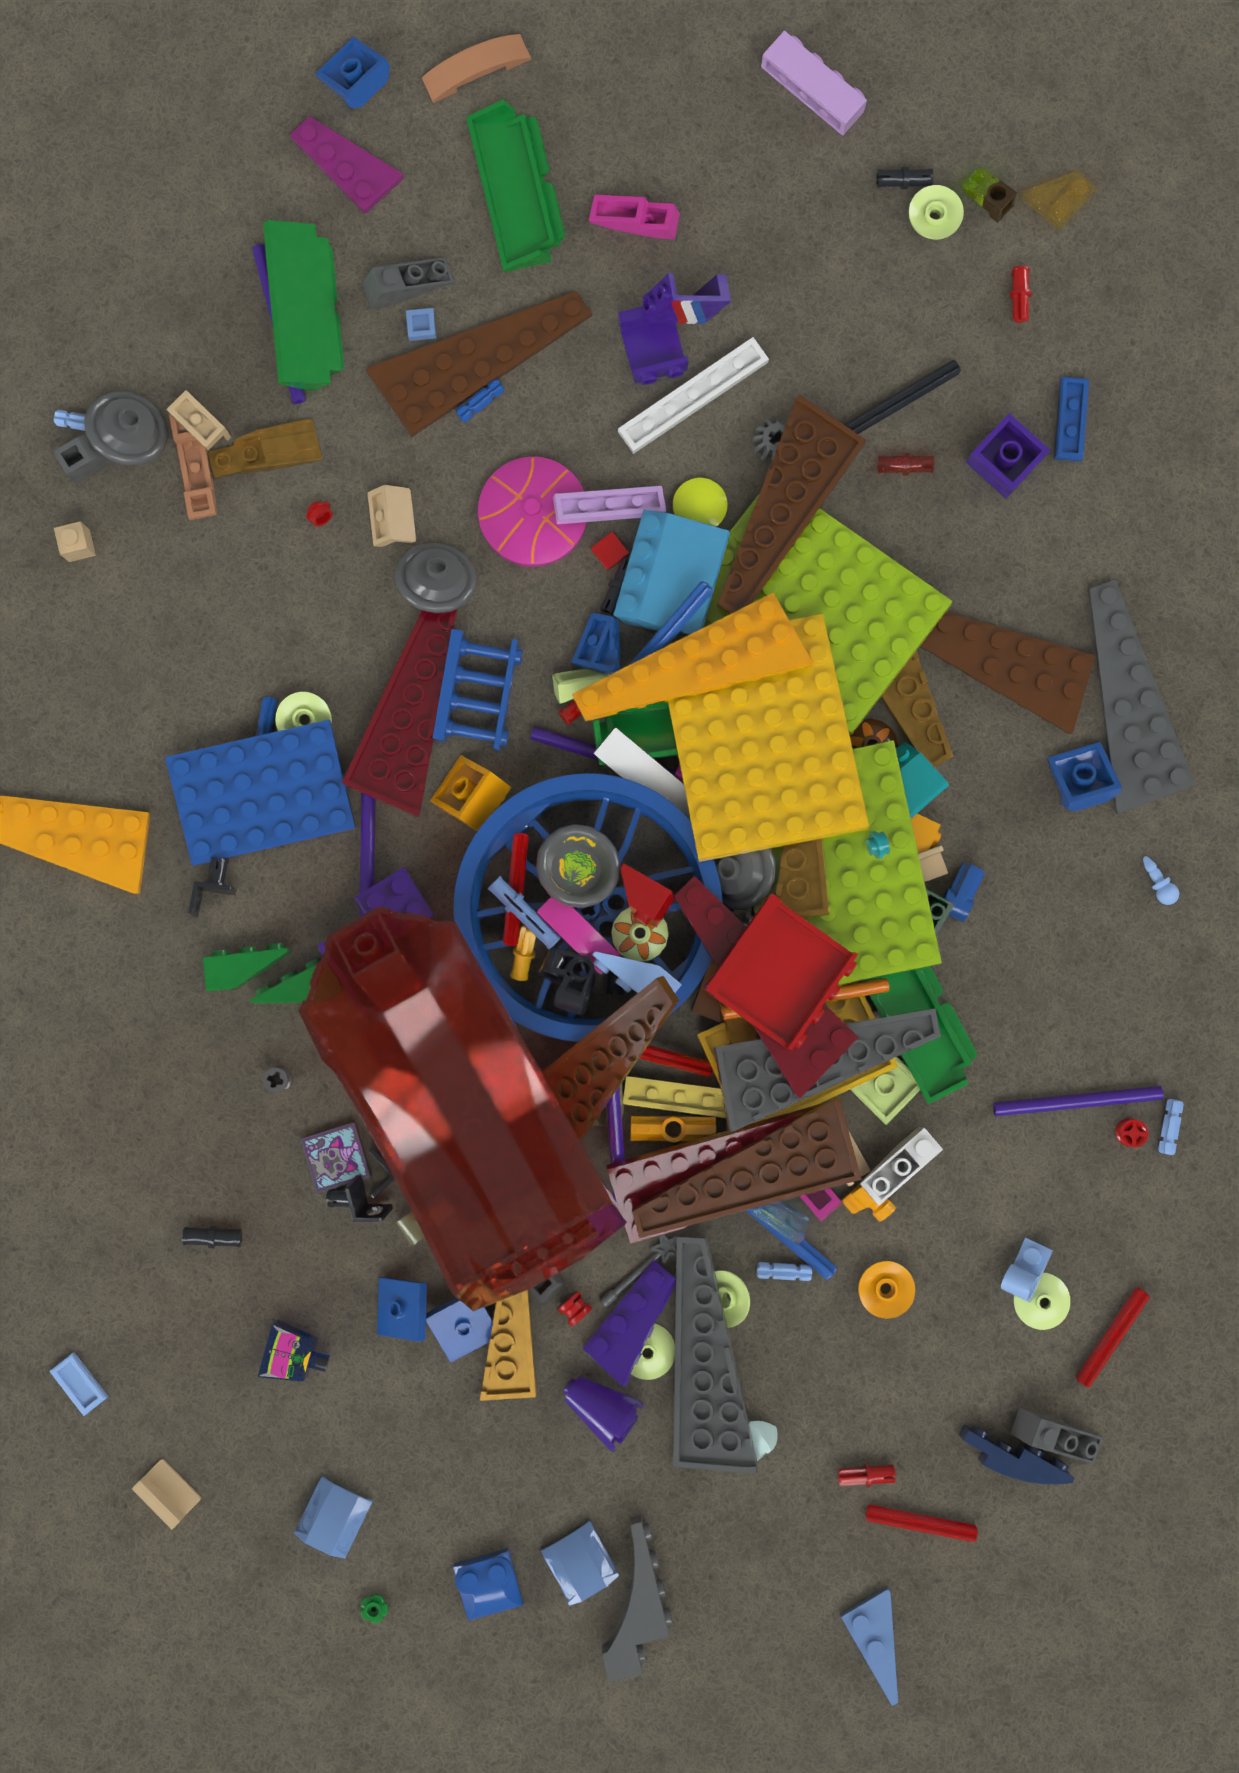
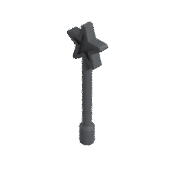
M665 1234L659 1235L660 1243L650 1247L652 1251L656 1252L617 1287L605 1293L599 1299L602 1304L607 1308L617 1299V1295L638 1278L654 1260L657 1261L661 1257L664 1264L670 1255L677 1256V1248L675 1246L679 1235L669 1239Z

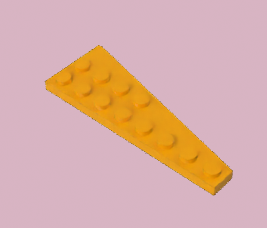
M771 593L573 693L572 696L584 720L589 721L614 715L619 711L631 708L647 707L646 705L656 702L673 701V698L690 694L694 696L731 687V684L748 680L752 682L760 680L761 677L777 673L781 675L787 673V671L802 667L809 668L813 662L775 594Z
M0 796V844L125 891L140 894L151 813Z

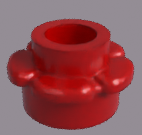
M320 501L313 502L307 509L306 518L317 527L325 525L331 520L333 515L330 510V504Z

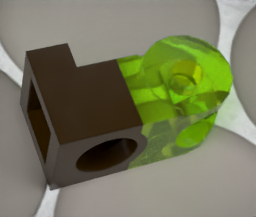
M978 167L962 184L964 193L990 213V217L997 223L1014 206L1017 192L984 168Z

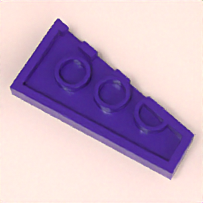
M655 1260L582 1348L623 1387L627 1386L630 1380L629 1376L642 1355L641 1351L647 1338H650L654 1330L653 1326L659 1313H662L676 1284V1278Z

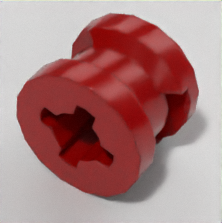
M1131 1118L1120 1121L1115 1129L1117 1140L1122 1145L1133 1148L1144 1145L1149 1135L1148 1128L1143 1122Z
M577 1290L557 1307V1310L560 1314H565L568 1318V1324L572 1327L592 1310V1307L589 1303H584L581 1299V1293Z

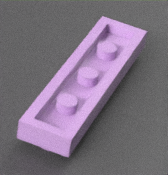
M662 486L554 494L553 497L557 524L641 518L644 509L666 513Z

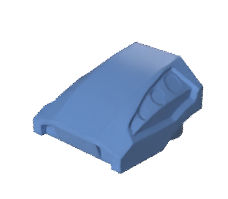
M322 1476L294 1534L304 1543L330 1556L345 1559L373 1500L358 1496Z
M590 1520L554 1544L541 1549L544 1559L567 1598L569 1606L586 1600L607 1587L619 1576L616 1566Z

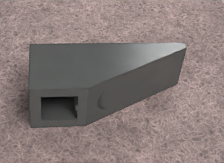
M443 257L372 267L362 286L371 309L399 304L453 284L454 280L446 259Z
M86 434L76 437L53 451L64 472L75 484L114 462L106 459L95 450Z
M1019 1407L1010 1433L1032 1447L1094 1464L1103 1440L1102 1436Z

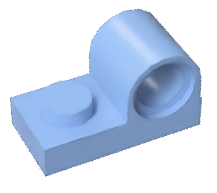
M1025 1238L1014 1264L1010 1265L1003 1278L1001 1289L1027 1302H1031L1053 1250Z

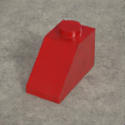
M623 863L620 869L633 919L644 926L651 924L657 928L675 900L672 891Z

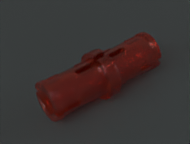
M903 453V456H878V474L902 473L903 476H908L909 473H934V455L909 456V453Z

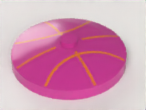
M523 457L506 463L490 476L480 494L478 519L484 538L499 556L517 565L540 567L561 560L580 542L587 522L557 524L553 497L554 494L584 492L582 485L569 469L551 459Z

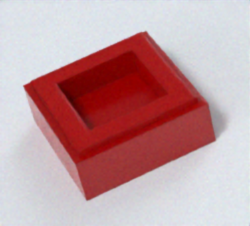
M613 532L591 547V551L607 572L620 563L622 558L629 556V552Z

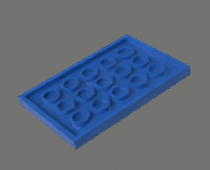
M330 720L165 757L192 866L211 862V857H217V860H219L220 858L224 859L356 828L347 787L342 784L344 775Z

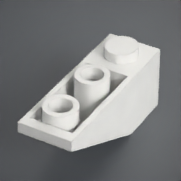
M918 1127L901 1141L860 1182V1185L878 1205H881L943 1149L925 1128Z

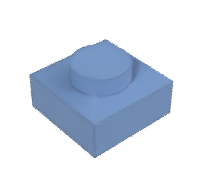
M433 308L406 310L409 341L436 339Z

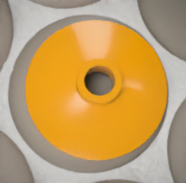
M881 1261L871 1265L864 1271L859 1281L858 1293L867 1311L879 1318L890 1319L904 1314L910 1308L915 1297V1283L911 1274L902 1265L892 1261ZM882 1284H890L891 1289L888 1293L881 1292Z

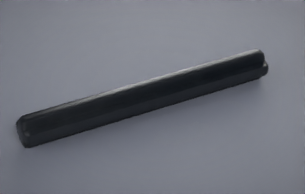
M951 360L843 425L857 434L863 432L959 375L961 371L960 366L955 360Z

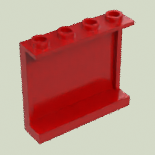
M772 893L768 895L703 990L787 1050H792L794 1046L798 1049L808 1036L805 1030L810 1023L815 1025L824 1013L821 1007L826 1000L832 1001L841 988L838 983L844 975L848 977L857 966V962L854 960L858 954L850 952L781 903L782 900Z

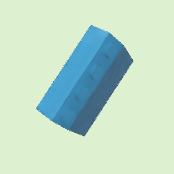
M644 509L614 616L626 625L658 631L699 582L708 583L714 592L730 532L670 513ZM713 593L678 633L679 635L688 636L704 627Z

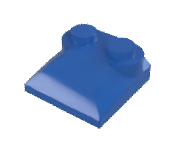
M353 36L315 74L317 78L340 95L348 107L357 108L363 106L386 84L389 79L390 65L386 58Z
M1101 742L1047 758L1061 793L1060 801L1068 810L1079 811L1110 801L1121 793L1122 786Z
M509 1548L454 1563L455 1583L460 1591L468 1621L524 1605Z

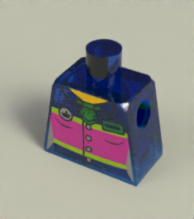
M277 1319L271 1326L258 1377L305 1381L309 1375L310 1368L326 1372L330 1355L315 1351L318 1337Z

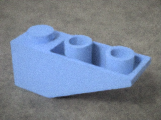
M595 951L592 954L596 958L593 963L605 974L611 970L619 977L615 982L628 993L631 989L639 993L652 981L663 975L674 992L682 985L658 965Z

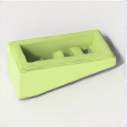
M589 669L556 673L552 675L555 696L559 703L567 702L573 699V693L610 674Z

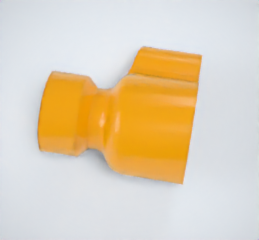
M860 1184L841 1199V1202L851 1214L871 1208L873 1216L879 1222L885 1220L896 1209L895 1205L887 1199L881 1205H878Z

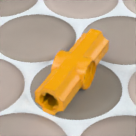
M674 1115L631 1116V1141H692L716 1134V1117ZM670 1121H677L681 1125V1132L677 1136H669L665 1132V1127Z

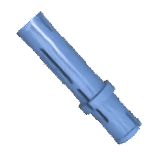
M501 876L487 888L506 906L504 909L508 913L511 911L548 949L553 947L561 938L523 900L524 896L521 893L517 894Z

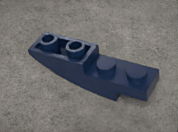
M964 1425L959 1433L963 1441L982 1451L978 1458L982 1465L997 1473L1021 1481L1038 1484L1073 1483L1075 1479L1068 1471V1465L1056 1458L1051 1462L1042 1457L1044 1452L1039 1448L1030 1445L1025 1447L1019 1443L1013 1453L1014 1448L1000 1439H998L997 1443L987 1438L989 1433L976 1425H973L972 1429Z

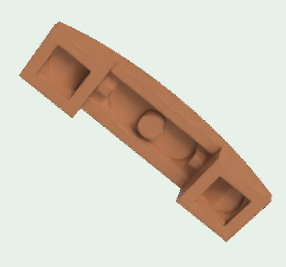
M520 34L502 36L479 43L451 56L427 72L422 77V80L434 103L457 93V87L503 67L509 70L531 60V57Z
M169 414L185 487L184 498L188 519L194 520L217 515L214 484L207 449Z

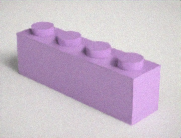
M783 31L763 54L761 67L842 136L864 113L867 102L864 94L858 88H852L846 83L838 71L827 67L819 55L811 53L803 47L802 42L796 36H790L786 31Z

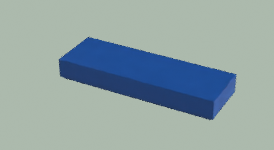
M1061 377L1054 459L1079 462L1083 460L1089 379Z

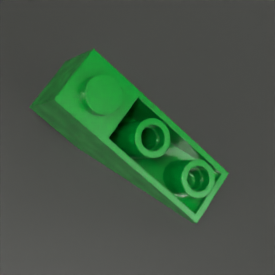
M283 943L266 945L267 950L256 951V947L238 948V954L228 955V950L211 951V957L203 958L206 991L213 992L241 988L291 954L292 949L284 948Z
M317 958L304 965L306 970L299 974H296L295 971L290 972L280 978V984L274 987L268 984L256 990V996L250 999L251 1003H321L344 989L327 961H321L320 958Z

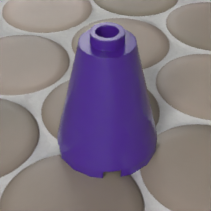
M581 1376L577 1380L572 1378L563 1391L566 1394L564 1401L611 1452L617 1450L614 1443L618 1442L621 1444L638 1419V1416L635 1415L637 1407L643 1410L645 1405L644 1402Z

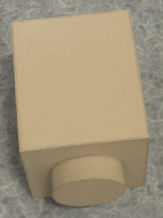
M81 521L54 528L59 553L68 562L96 556L90 529Z

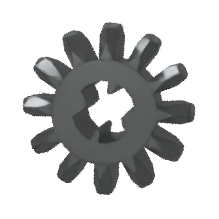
M779 417L775 418L774 424L769 419H765L764 427L758 425L755 429L757 435L752 437V443L756 444L754 453H762L760 459L762 462L770 457L772 463L779 442H776L774 445L771 443V439L774 440L776 437L781 439L787 421L782 425L780 424Z

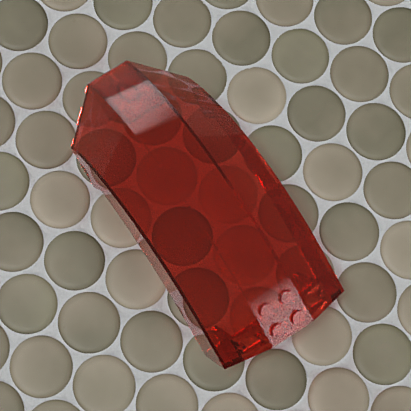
M379 906L327 936L324 944L325 951L313 972L309 983L311 988L306 1001L303 1000L300 1006V1016L322 1061L338 1077L382 1153L425 1236L452 1294L472 1311H476L529 1290L582 1260L627 1223L552 1085L456 922L432 920L428 916L406 912V914L395 912L390 908Z

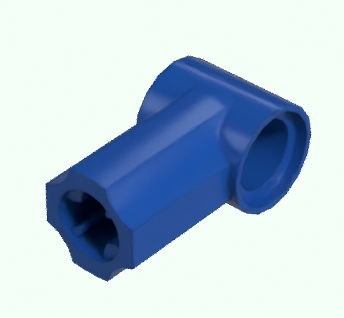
M963 862L951 887L943 895V898L955 904L949 916L961 922H964L970 913L974 903L973 897L985 874L980 868Z

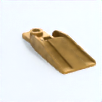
M310 418L253 431L237 438L233 446L213 450L208 454L215 478L240 472L245 474L281 469L322 459L314 423Z

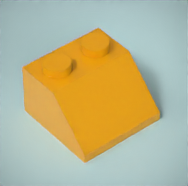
M460 755L430 801L478 832L484 822L505 800L512 787L491 771Z

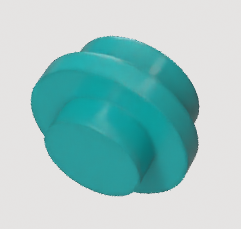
M872 831L869 833V838L866 839L867 850L871 856L874 855L878 860L882 859L884 855L890 852L888 839L884 832L877 833V831Z

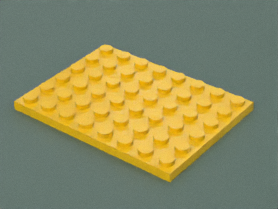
M823 614L789 620L813 662L811 667L790 670L781 675L777 673L761 677L760 680L752 682L748 680L731 684V687L691 696V694L673 698V701L668 702L699 862L869 829Z

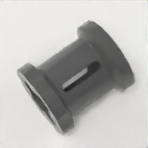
M274 1067L265 1072L262 1081L266 1090L277 1093L290 1087L292 1076L285 1067ZM280 1073L283 1084L275 1086L272 1076Z

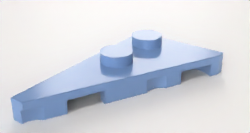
M886 1586L844 1611L840 1616L893 1706L898 1703L891 1593Z

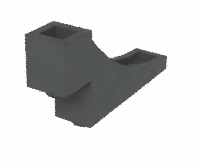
M641 1515L630 1518L635 1560L629 1599L613 1636L607 1644L602 1645V1656L609 1682L643 1674L642 1663L647 1661L642 1643L669 1637L668 1626L673 1625L669 1607H663L661 1599L666 1597L663 1580H657L655 1569H659L656 1551L650 1552L648 1541L652 1540L649 1522L643 1524Z

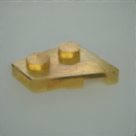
M1075 171L1028 189L1022 194L1021 198L1055 228L1061 231L1096 192L1097 187L1081 173Z

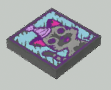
M356 1122L300 1139L316 1193L348 1184L356 1175H361L362 1179L372 1176Z

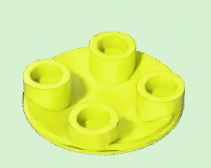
M693 478L686 481L677 489L673 498L674 515L717 527L723 521L727 512L728 503L725 492L716 482L707 478Z

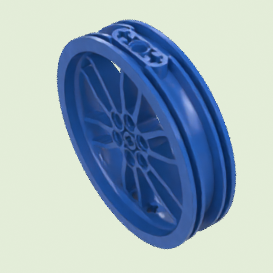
M572 774L548 779L526 788L507 800L490 815L472 839L460 865L454 893V924L458 944L463 959L480 989L501 1011L523 1026L546 1036L579 1042L608 1017L583 1019L577 1018L573 1012L563 1016L545 1010L543 1004L551 981L544 978L537 1002L533 1004L506 982L489 955L491 950L508 947V945H504L503 940L486 944L483 939L480 920L485 917L506 914L504 909L506 906L480 910V894L488 866L495 856L505 847L512 853L514 833H525L530 827L531 829L534 828L545 840L549 834L536 820L550 807L574 801H601L602 805L594 829L600 832L608 806L611 803L622 805L632 809L634 814L623 846L618 852L620 865L630 848L639 817L644 815L655 822L672 838L688 863L686 868L656 873L648 876V878L658 882L689 874L693 877L695 876L722 902L720 879L714 859L699 862L692 823L689 818L672 802L654 790L628 779L604 774ZM526 859V870L539 879L536 867L531 865ZM615 886L611 895L594 906L595 914L592 916L589 914L584 916L581 913L584 908H573L600 934L599 928L604 922L614 924L618 915L629 908L625 886L621 888ZM614 895H618L624 900L623 908L618 911H614L608 906L609 899ZM545 903L527 904L537 912ZM678 903L672 904L667 913L681 910ZM696 932L686 960L673 972L659 956L652 959L656 965L662 967L682 984L675 992L679 1002L672 1012L695 990L712 961L710 954L706 951ZM612 936L609 938L603 937L613 947ZM563 940L559 948L568 951L571 946ZM585 971L579 973L581 977L587 975Z

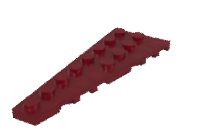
M458 609L442 613L421 611L342 781V784L346 787L415 817H419L421 813L451 630L455 627Z
M694 876L674 896V899L718 968L746 926ZM825 1003L821 1007L824 1010L823 1015L815 1025L810 1023L805 1030L808 1036L798 1049L794 1046L792 1050H787L754 1026L782 1075L786 1078L794 1091L793 1093L798 1098H801L859 1038Z

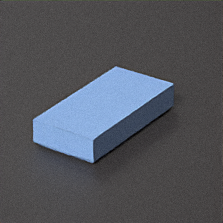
M75 1352L49 1371L83 1416L108 1398V1395Z

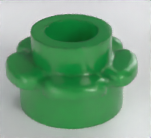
M373 1594L366 1596L361 1602L362 1609L360 1614L365 1621L369 1620L373 1624L379 1623L383 1620V1616H386L388 1613V1604L381 1595ZM376 1607L377 1610L372 1611L371 1608Z

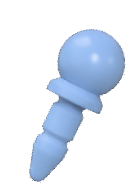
M1144 856L1145 869L1149 872L1153 882L1156 883L1152 888L1157 890V899L1165 905L1175 903L1179 898V889L1176 885L1170 883L1169 877L1163 878L1155 862L1149 857Z

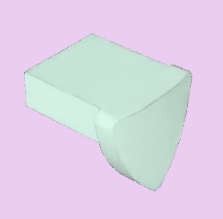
M751 1421L749 1426L758 1462L766 1453L769 1454L774 1449L777 1443V1428L767 1422Z

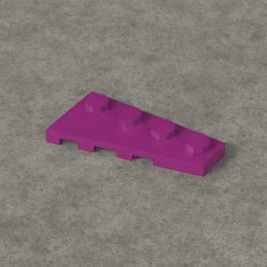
M310 116L290 133L291 139L364 214L371 210L404 179V175Z

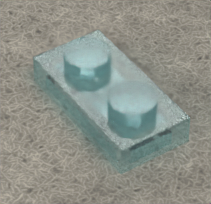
M784 1201L753 1208L751 1213L797 1245L804 1239L810 1222L808 1217Z

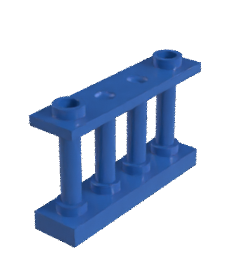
M452 629L433 739L435 742L446 744L447 737L457 735L493 741L494 751L501 752V746H507L509 730L505 729L515 665H521L523 649L519 648V643L516 639H512L510 649L468 643V640L464 639L463 631ZM472 654L508 660L506 677L464 670V667L460 666L461 656ZM468 681L504 687L501 704L459 697V694L455 693L456 684ZM457 708L499 714L497 729L495 731L454 724V721L450 720L452 710H457Z

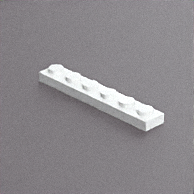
M752 337L618 428V433L634 454L768 363L769 358L754 337Z

